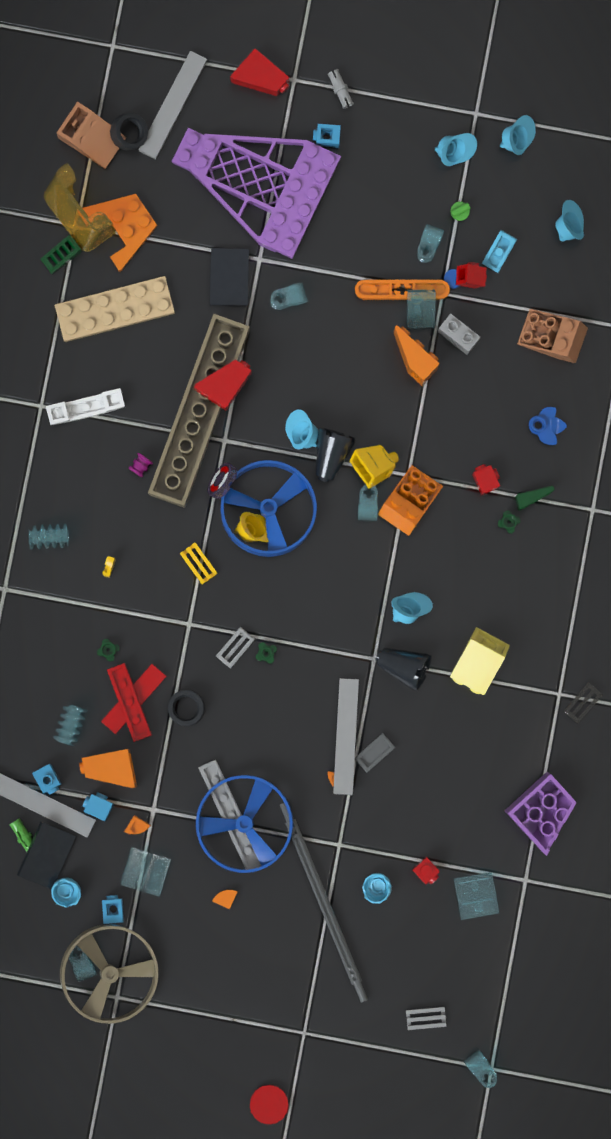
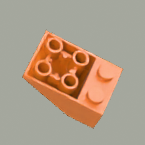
M396 325L394 336L407 372L423 386L438 370L439 363L437 361L439 359L432 352L428 354L423 349L424 345L416 339L414 341L409 336L410 332L403 326L400 328Z
M411 465L383 504L378 515L409 536L443 486Z

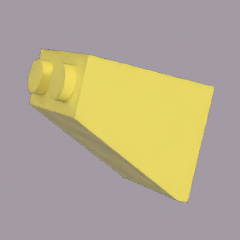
M476 627L450 677L457 684H464L469 687L472 692L484 695L505 659L510 645Z

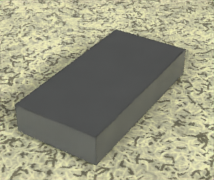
M382 733L357 755L355 760L367 773L387 756L395 746Z

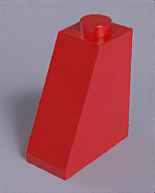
M254 49L230 76L233 84L278 96L280 92L283 94L290 86L288 84L289 77L257 49Z
M234 360L196 383L194 390L227 411L252 374V370L249 369L251 366L243 360L240 362Z

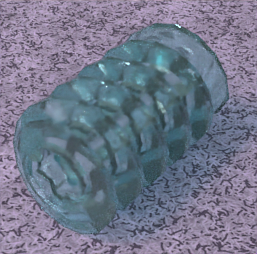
M49 524L47 530H45L43 525H41L40 530H37L36 525H33L32 531L29 530L31 550L34 549L35 544L38 549H41L43 544L46 549H49L50 543L53 548H57L58 543L61 548H64L67 542L69 547L67 524H64L63 529H60L59 524H56L55 530H53L51 524Z
M69 704V706H63L67 713L60 715L65 720L58 721L62 728H56L55 730L60 735L53 736V738L58 742L74 746L71 742L78 741L74 735L80 734L76 727H82L83 725L79 720H85L81 713H86L88 710Z

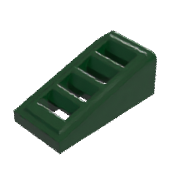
M68 235L40 260L50 273L53 274L79 255L82 250L71 235ZM67 244H70L74 249L72 252L66 246ZM62 248H63V249L66 251V253L68 254L66 257H65V256L63 255V253L60 251ZM55 253L62 259L60 262L54 256ZM50 257L56 264L54 267L48 261Z
M554 486L517 494L515 499L518 511L551 494L555 490Z

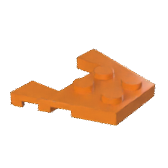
M137 194L79 209L88 225L106 215L126 245L110 256L119 272L125 268V265L133 258L137 250L157 227V224Z

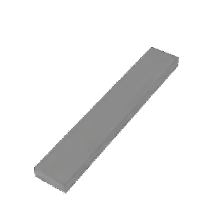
M192 51L189 52L148 131L147 140L144 145L140 146L139 152L155 160L157 159L207 63L206 58Z
M339 679L333 794L353 795L359 679Z
M216 759L198 767L208 790L222 780H225ZM227 782L211 793L222 818L238 819V817L242 816ZM237 829L228 831L245 869L260 867L261 864L246 833H242Z
M0 773L1 796L88 838L96 822L95 819Z

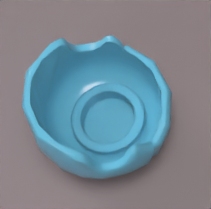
M373 873L368 876L362 886L364 898L373 904L382 903L387 900L392 891L389 878L381 873Z
M62 878L57 880L52 886V899L56 904L65 908L76 905L81 898V888L72 878Z

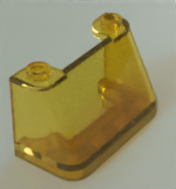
M66 163L55 173L44 192V199L83 251H91L116 232L113 223L106 214L97 212L88 217L73 197L75 194L73 184L77 180L73 169Z

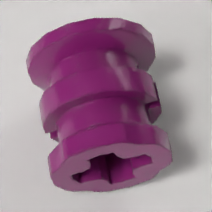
M137 453V460L134 459V464L129 466L128 469L142 478L144 471L147 472L149 469L147 468L148 465H153V462L141 453Z

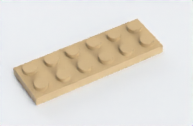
M165 276L55 304L64 342L175 314Z

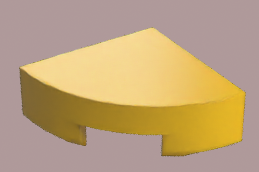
M107 557L103 576L110 578L116 561L115 558Z

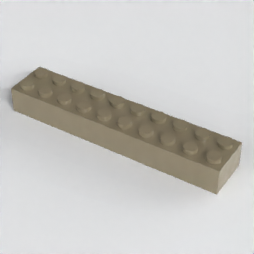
M213 314L148 491L150 496L183 508L186 507L222 409L195 391L194 386L232 361H239L250 332V326Z

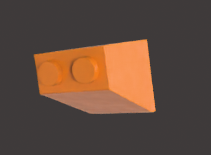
M130 749L84 757L82 762L79 763L81 774H85L86 778L129 788L137 787Z

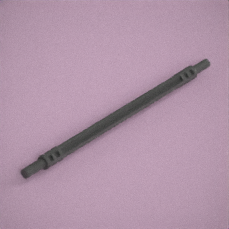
M282 803L280 807L287 823L285 825L289 832V814L285 803ZM293 819L291 839L351 984L354 985L362 1003L368 1000L361 983L362 978L297 821Z

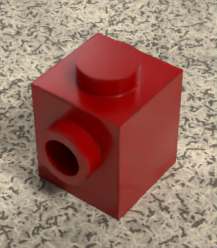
M475 262L457 266L456 285L473 289L485 287L487 268L481 267L479 263Z
M486 464L475 468L476 472H473L472 475L481 496L500 487L498 482L500 476L496 468L493 469L491 465L486 467Z
M427 857L423 858L412 869L425 885L428 882L432 884L439 878L437 874L440 871Z

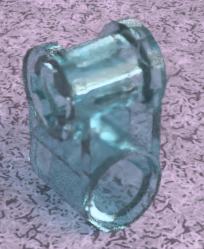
M426 224L417 253L418 259L421 262L428 263L432 261L437 247L442 240L444 230ZM426 249L429 250V253H427V255H423V252Z
M296 283L275 290L270 299L271 306L277 310L308 302L303 283ZM276 296L283 298L282 303L275 301Z
M364 485L359 493L358 520L377 521V488L375 486L370 488V491L374 492V494L367 498V495L363 492L368 487Z
M77 945L74 947V949L76 948L78 951L81 950ZM73 949L69 955V960L77 981L81 982L97 975L91 959L83 951L80 953V957L73 955Z
M480 1050L464 1060L466 1066L484 1087L491 1088L495 1086L497 1075ZM485 1074L493 1075L491 1083L483 1081Z

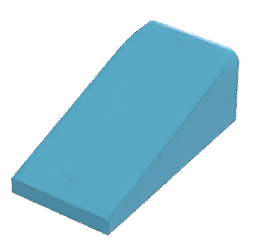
M500 230L482 264L498 273L515 245L517 238Z

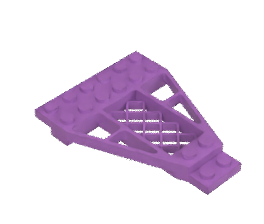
M188 128L172 163L190 171L253 237L258 245L293 259L341 156L308 140L217 134L203 135ZM233 141L269 143L272 145L267 155L263 157L233 143ZM276 144L303 146L293 169H288L269 159ZM231 151L234 160L223 163L220 154ZM233 151L238 152L244 156L236 159ZM218 156L221 164L212 167ZM248 159L251 168L240 171L237 162ZM250 159H253L261 164L253 167ZM235 163L238 172L227 175L225 166ZM267 166L278 172L270 175ZM265 167L268 176L257 179L254 170ZM223 168L225 177L215 180L212 171ZM252 171L255 180L244 183L242 174ZM282 175L285 184L274 187L271 178ZM240 176L242 185L232 188L229 179ZM269 179L272 188L262 191L259 182ZM227 180L229 186L221 182ZM257 184L259 193L249 196L246 187ZM212 186L244 201L238 214L221 198ZM244 188L246 194L238 190ZM284 188L280 197L278 198L276 190ZM274 192L276 201L266 204L263 195ZM261 196L263 202L255 198ZM248 203L271 213L261 236H257L241 219Z

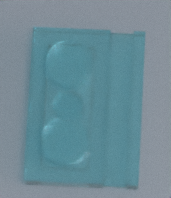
M435 289L407 290V328H435Z

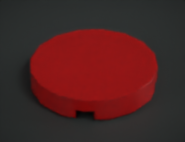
M271 1084L263 1085L255 1090L250 1100L251 1113L255 1119L264 1124H274L282 1120L289 1106L288 1098L284 1091L278 1086Z

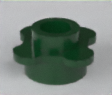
M505 511L503 518L498 521V526L505 528L508 533H513L515 526L520 523V518L518 516L515 517L510 511Z
M104 639L100 649L97 650V654L107 658V661H113L114 655L119 651L120 647L118 644H112L109 639Z
M264 642L260 643L256 659L258 661H267L268 664L273 663V656L277 651L276 646H269Z

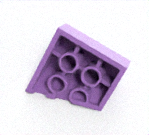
M546 772L515 800L505 812L547 856L550 847L558 837L559 831L577 802L550 773Z

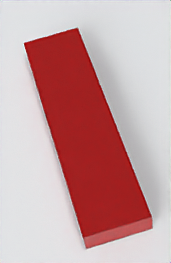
M123 663L107 669L133 742L152 736L126 664Z
M153 664L134 683V688L141 705L167 677ZM119 702L101 721L114 734H117L126 723Z

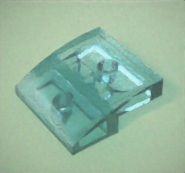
M131 847L120 885L160 896L171 859Z
M492 872L454 879L461 920L499 913Z

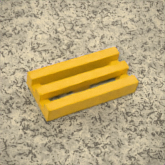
M193 543L180 553L202 585L218 574L196 543ZM194 548L212 573L210 575L192 552ZM187 553L191 555V557L196 562V564L201 569L206 578L202 579L200 574L197 572V570L194 568L192 563L187 558Z

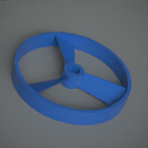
M271 460L254 462L237 471L225 486L220 507L221 520L231 540L243 550L265 557L283 555L300 546L313 528L317 511L314 491L305 476L288 464ZM258 467H277L293 474L272 499H265L262 502L230 488L239 476ZM307 488L313 504L311 524L306 533L296 543L287 547L275 515L277 508ZM224 503L260 509L261 515L266 519V531L269 541L268 551L249 547L232 533L225 519Z
M239 775L222 780L204 796L197 811L196 833L202 849L217 865L233 872H255L270 866L285 852L293 833V814L286 797L274 784L257 776ZM240 778L255 780L244 815L238 817V819L201 817L202 808L207 798L220 785ZM272 789L284 801L290 821L287 841L278 855L270 849L253 829V817ZM235 829L246 833L261 866L252 869H238L225 865L210 853L204 844L202 836Z

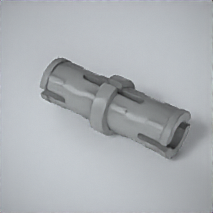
M339 69L334 70L336 78L332 71L328 73V76L334 86V93L338 95L342 108L345 109L348 108L345 100H347L349 106H352L354 102L348 93V86L344 84Z

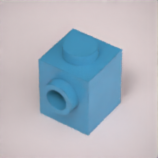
M51 764L32 773L43 794L48 792L51 795L59 790L58 786L62 785Z
M97 792L96 795L91 794L90 797L87 796L82 807H85V813L106 821L114 803L107 801V796Z

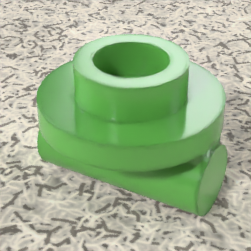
M456 202L452 205L450 212L455 220L463 221L469 216L471 208L468 202Z

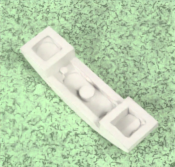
M119 388L102 392V394L49 405L46 406L50 425L108 413L124 408L125 405L121 389Z

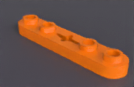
M361 280L355 286V294L362 300H442L449 295L450 291L449 284L444 280ZM400 285H404L405 289H412V291H405L404 295H401L400 291H392V289H399Z

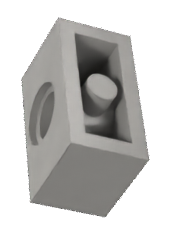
M451 313L438 329L439 334L466 355L470 353L480 340L478 334Z

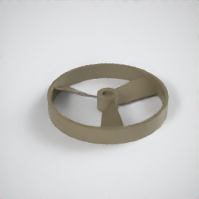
M114 924L95 926L78 935L64 953L60 966L61 987L71 1006L85 1018L106 1024L122 1022L141 1012L153 997L158 982L157 960L150 945L135 931ZM105 929H119L129 932L144 943L152 960L116 969L113 965L107 963L92 933ZM76 945L100 969L101 977L82 1010L74 1005L65 985L66 963ZM118 977H153L147 996L134 1010L120 1017L101 1018L110 985L116 982Z

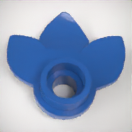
M554 407L542 409L539 416H534L529 421L530 431L538 435L540 441L547 445H556V434H559L567 427L564 421L555 417L556 408ZM536 422L541 423L540 429L535 428Z

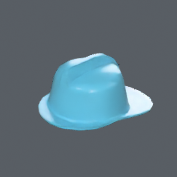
M524 115L513 125L505 128L502 133L500 147L514 152L516 155H522L535 137L536 130L533 119L528 115Z
M470 133L445 136L440 140L438 146L435 147V151L444 165L453 166L469 160L474 155L477 149V140Z
M566 200L563 203L562 215L555 225L559 234V240L566 241L575 238L581 240L584 237L582 211L574 201Z
M303 410L293 411L287 418L285 427L292 446L298 450L317 447L318 428L310 421L308 415Z
M417 592L395 597L391 601L393 621L405 624L413 623L419 616L429 613L433 608L430 598Z

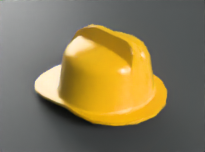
M250 512L242 513L234 533L238 534L242 540L248 543L255 541L269 542L266 531V519L262 515Z

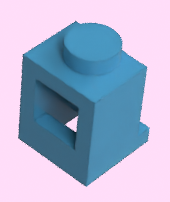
M318 124L317 130L314 129L313 141H316L318 146L339 149L341 125ZM329 135L330 139H323V136Z
M118 895L106 896L107 900H102L103 923H123L122 898L118 899ZM111 905H115L117 907L116 912L113 913L110 911Z

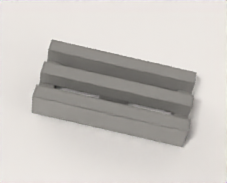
M240 627L216 657L231 669L255 639ZM239 634H244L243 637L226 655V657L223 658L222 654L234 642V640L239 636ZM248 638L249 641L246 643V645L229 663L227 660L233 655V653L244 642V640Z
M445 1007L406 1010L408 1030L447 1027ZM441 1011V1015L410 1018V1014ZM442 1019L440 1023L411 1025V1022Z

